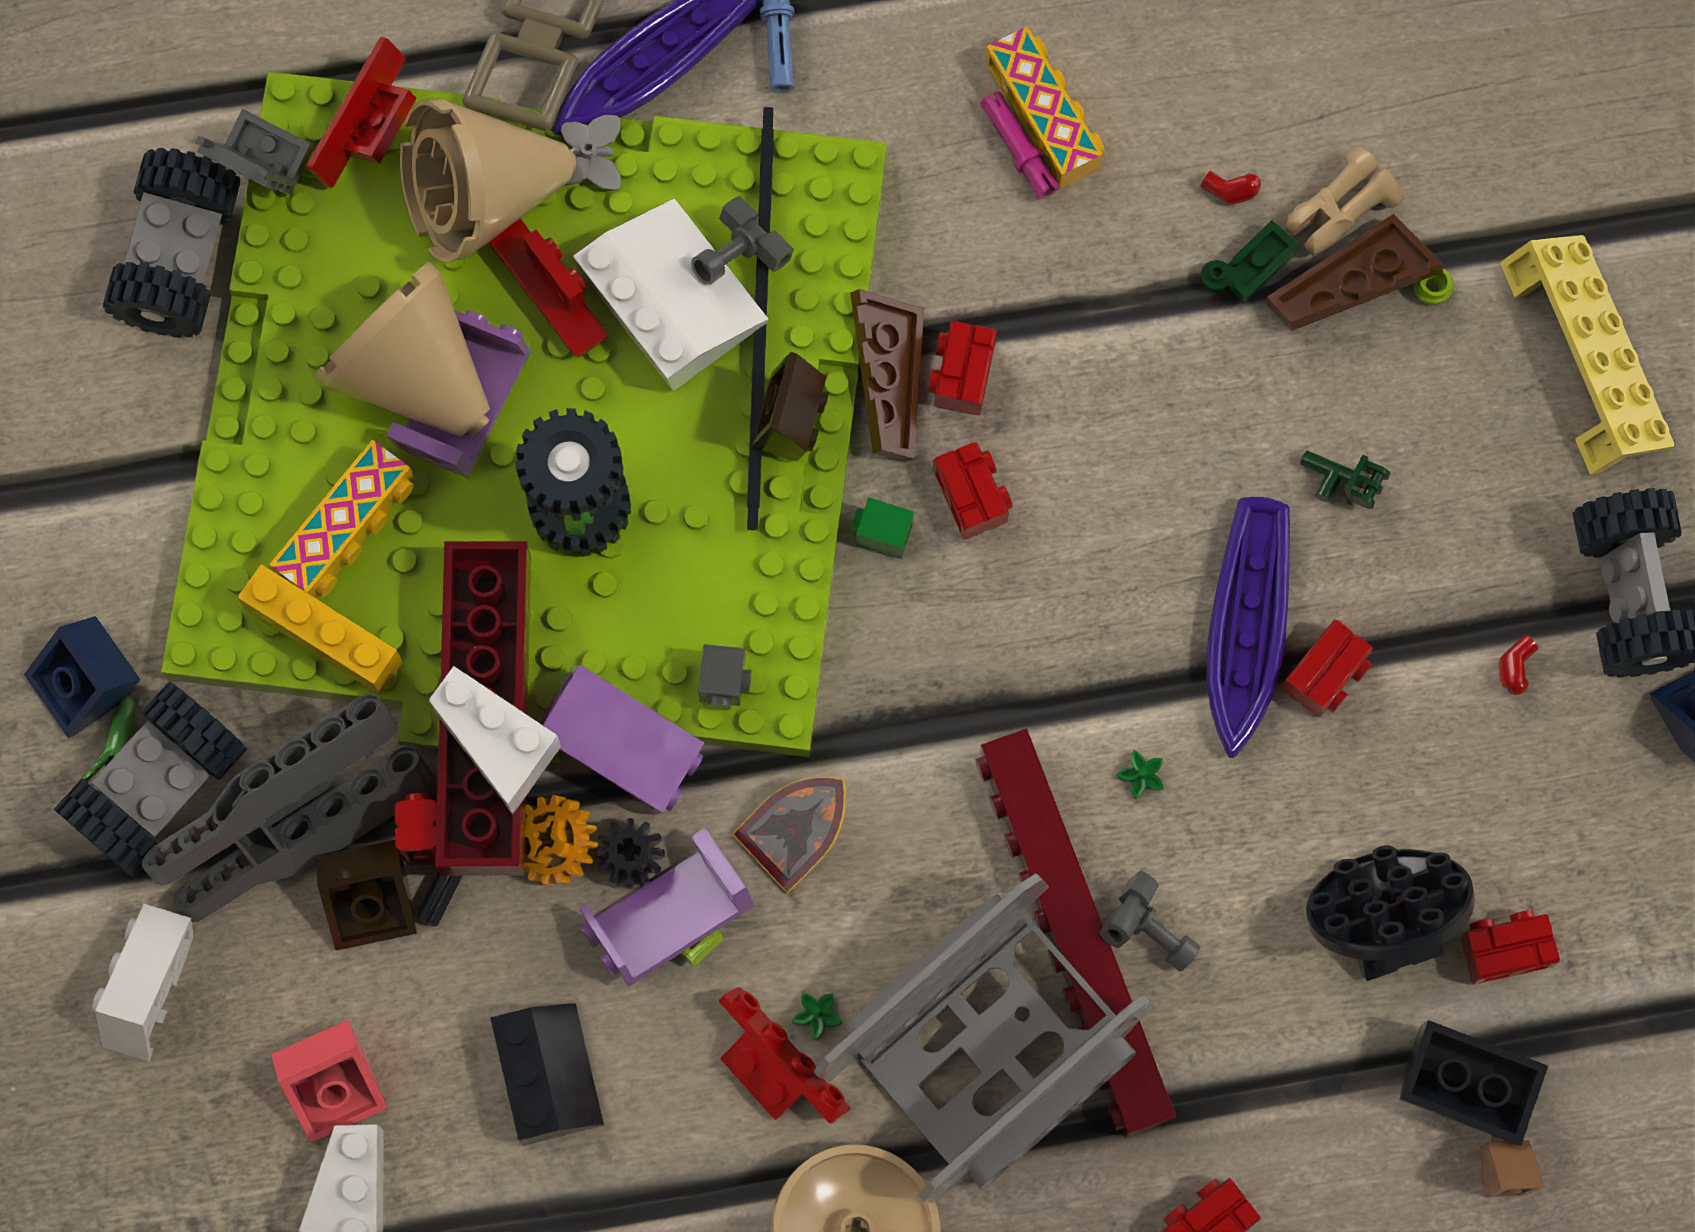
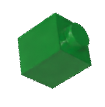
M868 497L865 508L858 507L852 521L851 531L856 532V545L902 559L914 523V511Z

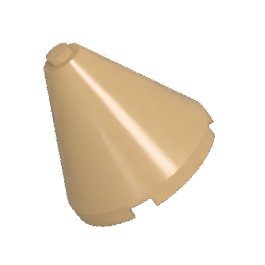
M432 99L416 103L408 112L404 122L405 127L413 126L411 141L400 143V170L407 209L418 237L429 235L431 241L436 246L430 247L428 252L443 262L463 260L470 257L568 183L572 178V174L576 171L575 155L564 143L444 99Z
M429 261L411 277L413 281L407 282L393 293L329 357L331 361L324 367L321 366L313 376L325 388L459 437H462L466 432L474 437L490 421L485 416L490 407L442 274Z

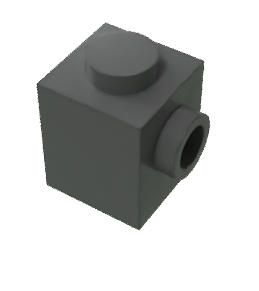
M704 644L698 695L700 702H706V707L715 710H730L731 705H741L742 694L750 693L752 670L745 669V648Z

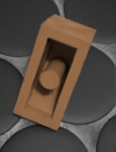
M1491 1136L1492 1142H1487L1480 1146L1485 1198L1524 1196L1543 1188V1179L1530 1140H1523L1522 1145L1518 1146Z

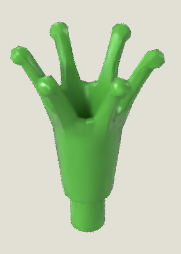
M120 700L118 714L113 718L102 753L90 771L81 777L87 782L103 766L106 767L135 735L136 721L134 720L137 703L134 700Z

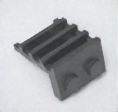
M244 109L241 110L225 144L198 136L195 142L200 145L198 153L266 188L278 190L282 193L285 192L289 195L292 194L315 145Z

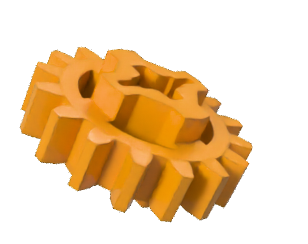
M552 795L551 799L538 797L537 806L526 805L524 871H529V880L539 881L543 885L555 886L556 883L570 884V875L578 877L584 875L580 866L582 863L592 864L593 859L587 852L589 848H597L598 843L591 841L589 835L594 833L597 827L585 823L591 814L589 811L579 809L580 802Z

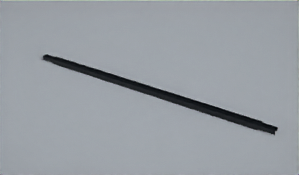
M772 107L763 108L758 225L767 234L770 233L774 141V108ZM757 257L755 302L767 316L769 267ZM767 323L754 331L747 531L748 529L758 531L762 450L751 446L764 402Z

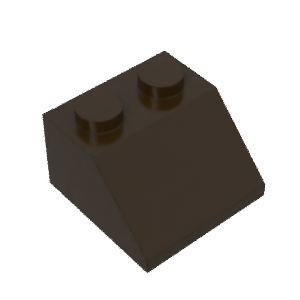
M790 352L771 373L751 446L794 461H798L807 451L812 452L818 437V429L813 428L816 415L823 413L828 399V392L823 390L827 377L799 354Z
M395 840L316 856L317 885L335 950L417 934L407 872L403 858L395 847Z

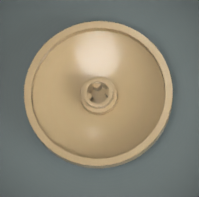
M843 1145L824 1150L812 1156L792 1173L781 1188L775 1201L770 1232H941L936 1203L923 1202L918 1196L926 1187V1183L909 1164L896 1155L876 1147Z

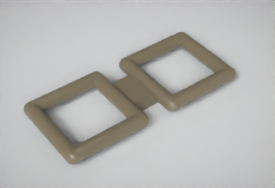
M505 0L502 7L503 15L507 18L524 22L517 38L499 32H494L490 35L464 94L463 105L468 109L539 130H549L553 125L578 65L577 57L574 54L558 50L564 34L579 39L588 38L604 0H588L579 22L522 6V0ZM501 50L559 66L540 113L481 96Z

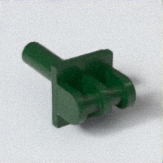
M1308 450L1303 454L1300 463L1302 466L1325 475L1315 494L1319 500L1327 503L1330 502L1336 488L1342 482L1347 484L1345 487L1347 504L1353 505L1355 503L1368 509H1373L1376 503L1373 500L1374 496L1381 494L1383 490L1382 481L1388 480L1391 475L1390 471L1386 468L1368 461V456L1365 455L1361 456L1355 470Z

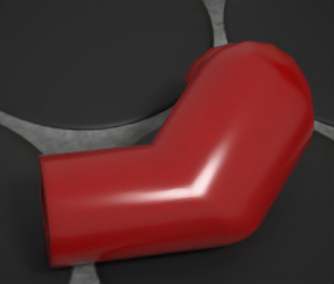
M1210 170L1200 187L1224 203L1235 205L1256 197L1261 188V181L1253 173H1247L1226 181Z
M1528 635L1521 637L1500 657L1498 662L1500 682L1512 695L1524 693L1529 686L1528 679L1525 678L1524 662L1538 650V646Z

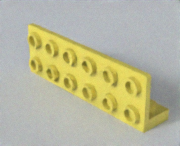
M1583 235L1531 240L1501 261V267L1514 297L1526 296L1543 284L1601 419V423L1575 439L1589 474L1602 473L1628 456L1664 451L1672 448L1674 442L1670 435L1669 427L1663 419L1654 398L1653 390L1647 382L1638 361V355L1631 345L1623 326L1622 318L1615 308L1607 284L1602 278L1586 238Z

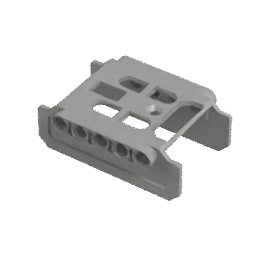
M1037 873L1020 883L1003 899L996 894L980 905L855 1016L845 1027V1031L849 1036L828 1053L814 1070L819 1078L831 1081L845 1068L860 1059L949 1165L934 1177L918 1195L923 1202H936L949 1189L967 1176L973 1180L980 1190L994 1182L1134 1057L1136 1051L1124 1037L1155 1007L1143 995L1116 1016L1025 913L1032 902L1049 888L1047 883ZM1032 931L1105 1012L1106 1016L1090 1030L1068 1029L1014 967L1016 945ZM997 968L1003 970L1009 978L1007 991L979 1015L961 994L990 969ZM949 1006L966 1025V1028L938 1052L930 1053L925 1051L919 1043L921 1030ZM1020 1007H1025L1029 1011V1017L1025 1021H1019L1015 1017V1012ZM1056 1032L1064 1041L1063 1053L1034 1079L1016 1057L1043 1033ZM962 1048L981 1070V1073L947 1104L938 1109L919 1085L955 1052ZM1004 1069L1021 1091L992 1116H982L974 1108V1095L997 1073Z

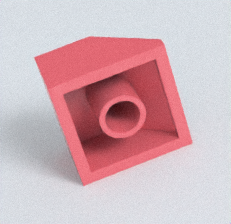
M349 1019L271 1054L279 1084L310 1143L331 1135L334 1126L353 1125L388 1109L364 1049Z

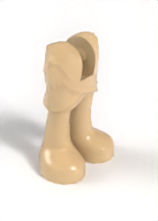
M1356 145L1345 156L1347 166L1326 188H1322L1309 201L1296 206L1292 213L1288 215L1285 228L1293 236L1303 232L1313 222L1320 227L1304 245L1305 249L1312 256L1330 247L1344 233L1355 227L1354 222L1371 207L1381 203L1387 208H1394L1405 199L1399 184L1391 173L1385 168L1378 172L1379 163L1377 159L1360 146ZM1373 177L1342 208H1338L1337 202L1360 182Z

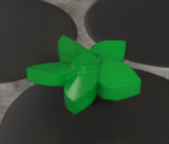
M1133 750L1130 759L1133 768H1125L1117 773L1116 776L1123 781H1133L1131 791L1134 799L1143 794L1146 786L1152 790H1164L1161 779L1155 774L1161 768L1163 758H1152L1145 764L1142 755Z
M802 993L801 1002L805 1010L799 1012L792 1020V1023L796 1025L810 1024V1033L816 1041L822 1035L824 1025L835 1027L842 1024L839 1016L831 1010L834 1000L833 993L821 996L818 1002L811 995Z

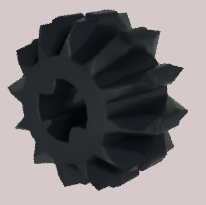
M627 818L626 830L622 831L617 822L611 823L610 826L614 836L611 837L606 833H601L599 840L607 847L595 849L594 853L596 858L605 860L598 866L599 872L607 874L613 871L609 881L614 886L620 882L623 876L625 877L627 889H633L634 877L638 876L644 886L648 885L650 881L646 871L649 870L654 874H659L661 866L653 860L665 858V850L655 847L662 841L660 834L655 833L647 836L651 828L648 822L642 823L636 831L633 818ZM626 846H635L636 852L640 853L639 857L634 855V861L626 862L624 855L620 854V852L626 853Z

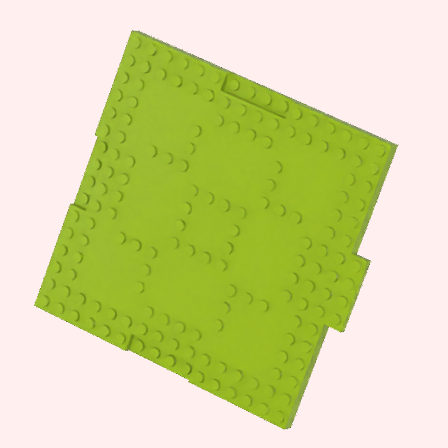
M268 72L260 118L315 145L291 195L266 188L251 179L248 181L229 288L232 295L207 438L206 441L202 440L161 669L163 676L170 681L351 702L364 694H375L385 706L402 708L397 738L399 745L438 749L439 717L435 713L429 699L439 687L441 677L444 541H527L531 553L528 674L529 717L539 723L571 668L581 665L704 742L705 745L810 757L860 367L850 293L857 289L865 291L870 289L887 156V142L774 130L770 232L776 231L794 251L790 261L780 270L773 272L769 268L767 318L769 322H767L764 399L771 373L790 352L799 354L827 377L823 390L828 392V399L823 413L816 415L813 428L818 429V437L812 452L807 451L798 461H794L762 450L758 531L749 529L747 531L754 333L675 391H672L582 275L573 256L605 232L673 199L678 202L715 251L732 241V231L719 219L722 208L730 200L740 196L755 212L758 213L761 133L763 128L654 116L653 122L619 118L620 131L613 143L604 146L611 147L613 155L611 157H603L612 161L621 175V187L616 191L605 190L594 185L589 178L576 184L564 185L521 217V220L530 232L537 229L544 240L549 237L552 238L563 255L559 260L567 270L573 267L579 273L586 285V288L583 289L585 304L607 332L608 337L606 340L580 358H575L489 243L470 257L451 262L440 261L428 252L430 247L436 246L431 241L429 235L418 237L407 209L401 179L400 143L411 141L413 126L405 127L403 122L380 164L350 157L334 187H326L307 169V164L354 81ZM400 87L410 90L417 98L413 106L420 101L444 99L465 107L462 102L464 94ZM487 97L493 100L500 101V98ZM521 107V108H524V109H527V110H531V111H534V112H538V113H540L541 110H542V109H537V108ZM485 114L487 116L496 118L506 123L515 125L517 127L526 129L528 131L564 143L569 150L573 148L568 143H566L563 135H554L552 133V127L547 131H543L516 122L505 120L499 117H495L489 114ZM739 255L726 265L755 301L757 256L753 255L747 258ZM429 261L441 272L455 311L465 314L467 310H471L485 317L488 320L487 324L499 329L502 324L515 328L523 334L522 339L531 350L467 478L396 448L388 439L387 434L393 422L406 426L410 418L325 388L313 376L321 366L324 367L331 361L329 357L393 293L407 282L413 281L411 277ZM567 408H576L577 415L583 416L584 411L593 413L595 421L598 422L602 419L608 424V429L610 433L614 432L621 450L623 474L629 489L631 514H628L629 523L626 530L621 528L619 531L620 539L615 544L610 540L606 543L607 549L600 553L598 548L591 549V556L582 557L581 551H574V556L565 555L562 548H558L555 551L549 547L546 539L542 541L537 534L536 528L533 527L527 507V498L524 490H522L516 471L515 461L518 459L516 455L517 445L523 444L521 435L526 428L530 431L535 428L533 421L541 416L543 421L550 419L549 412L553 410H558L559 416L567 415ZM372 439L411 468L415 477L413 481L414 488L404 502H396L387 513L389 518L384 527L375 535L371 533L362 544L363 550L358 559L350 566L345 565L337 574V583L331 592L323 598L319 596L317 600L398 651L403 663L381 695L373 692L246 611L237 598L261 564L272 570L269 566L271 561ZM704 644L745 648V669L752 670L750 693L742 694L740 706L731 705L730 710H715L706 707V702L699 701L698 688ZM558 750L550 763L561 764L563 752Z

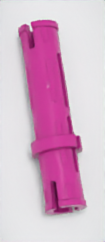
M995 91L993 94L995 99H993L990 93L983 98L980 106L984 109L1015 159L1014 167L1018 173L1025 175L1039 200L1046 198L1045 191L1048 197L1053 195L1060 185L1044 163L1043 157L1045 156L1041 149L1034 147L1004 99L1002 92Z

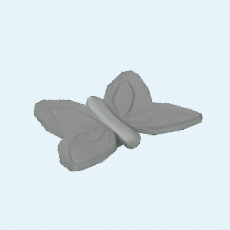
M617 115L600 116L593 119L588 126L579 122H568L561 126L562 135L566 143L573 147L570 150L576 158V171L572 174L571 180L565 185L576 184L589 178L594 185L605 190L616 191L621 187V175L612 161L603 157H611L613 155V149L604 146L613 143L620 131V119Z

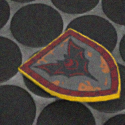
M820 776L790 783L768 797L733 833L734 837L787 894L816 867L837 840L846 810L845 778Z

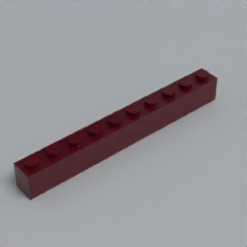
M1026 728L981 744L980 757L975 759L976 766L982 781L990 780L995 794L990 796V802L997 820L1004 818L1009 833L1004 835L1008 851L1012 858L1019 857L1024 870L1018 873L1020 882L1022 883L1037 873L1049 886L1035 900L1038 910L1033 911L1035 922L1044 934L1048 933L1052 944L1117 1016L1133 1002L1112 947L1104 941L1099 933L1103 924L1028 729ZM1048 950L1055 973L1063 972L1068 987L1062 989L1070 1012H1078L1083 1026L1077 1028V1030H1090L1106 1016L1105 1012L1055 955ZM1140 1021L1124 1037L1136 1051V1054L1099 1088L1100 1091L1108 1090L1113 1104L1107 1107L1111 1122L1116 1131L1123 1130L1125 1138L1171 1122L1176 1117Z

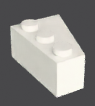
M453 666L429 701L435 713L513 815L560 749L561 744L558 736Z
M143 904L138 917L133 916L130 919L125 931L126 944L121 953L116 952L114 954L108 972L111 977L105 989L99 988L92 1005V1011L96 1014L102 1048L150 1062L154 1051L153 1048H150L149 1043L155 1022L163 1024L167 1011L161 1008L171 986H177L194 937L190 917Z
M377 1124L334 1126L299 1232H383L384 1130Z

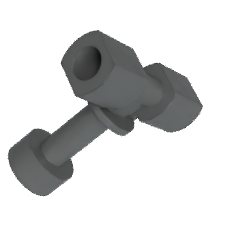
M737 196L722 208L719 218L732 231V241L716 252L711 249L703 250L692 258L691 265L697 278L704 284L711 285L725 275V265L739 255L747 258L756 255L773 272H776L790 261L794 249L776 231L767 234L756 223L759 214L740 196Z
M1139 871L1128 880L1119 896L1122 905L1109 914L1099 933L1109 945L1120 948L1131 938L1132 934L1137 935L1143 931L1169 952L1166 961L1181 972L1196 957L1200 950V945L1187 935L1179 940L1153 918L1156 909L1150 907L1149 903L1159 885L1151 875Z

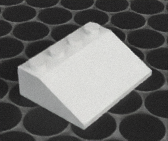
M675 199L605 232L573 256L582 275L672 391H675L754 333V331L769 322L767 316L727 265H725V275L711 285L704 284L697 278L692 269V258L705 249L716 251Z

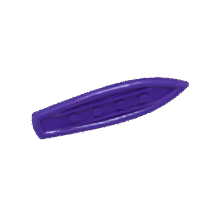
M674 0L621 36L582 72L559 108L552 127V133L556 136L562 135L561 126L564 123L579 122L588 126L593 119L600 116L617 115L621 118L647 104L700 62L760 4L761 0Z
M1244 497L1237 502L1221 565L1209 625L1206 653V683L1209 704L1216 731L1229 758H1235L1264 718L1275 692L1285 646L1290 576V507L1281 501L1267 497Z

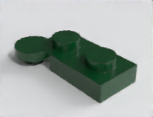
M1271 220L1228 264L1220 260H1212L1206 263L1201 271V283L1206 289L1213 292H1220L1228 288L1245 304L1299 252L1300 245Z

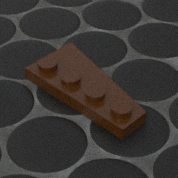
M857 289L851 292L850 295L872 452L877 455L907 462L915 459L924 308Z

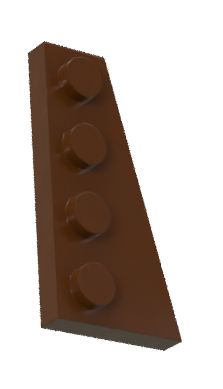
M1392 214L1269 295L1267 302L1269 308L1293 331L1443 272V263L1395 214Z

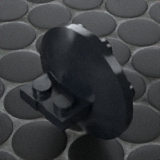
M1384 845L1374 849L1371 854L1355 859H1342L1336 862L1333 867L1334 870L1322 878L1310 893L1306 905V915L1314 938L1332 952L1358 959L1361 974L1366 981H1370L1398 971L1397 969L1410 964L1415 965L1444 955L1442 943L1458 933L1470 919L1475 907V893L1471 877L1467 871L1452 860L1447 853L1396 849L1393 846ZM1373 861L1372 863L1367 864L1363 867L1358 866L1361 863Z

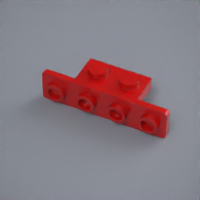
M380 37L307 164V169L326 187H334L350 157L380 164L417 99L410 90L392 86L405 62V56L388 38Z
M520 218L488 242L575 358H580L607 339L606 330L585 304L583 289L586 288L583 279L573 267L567 270L559 260L563 255L552 238L549 237L544 240L537 229L530 232Z
M737 987L719 999V1003L746 1031L719 1059L775 1121L782 1117L803 1095L829 1124H833L850 1111V1107L845 1102L841 1091L815 1074L816 1065L813 1060L797 1050L788 1040V1035L783 1027L772 1022L760 1009L758 1000L751 993L744 991L741 987Z

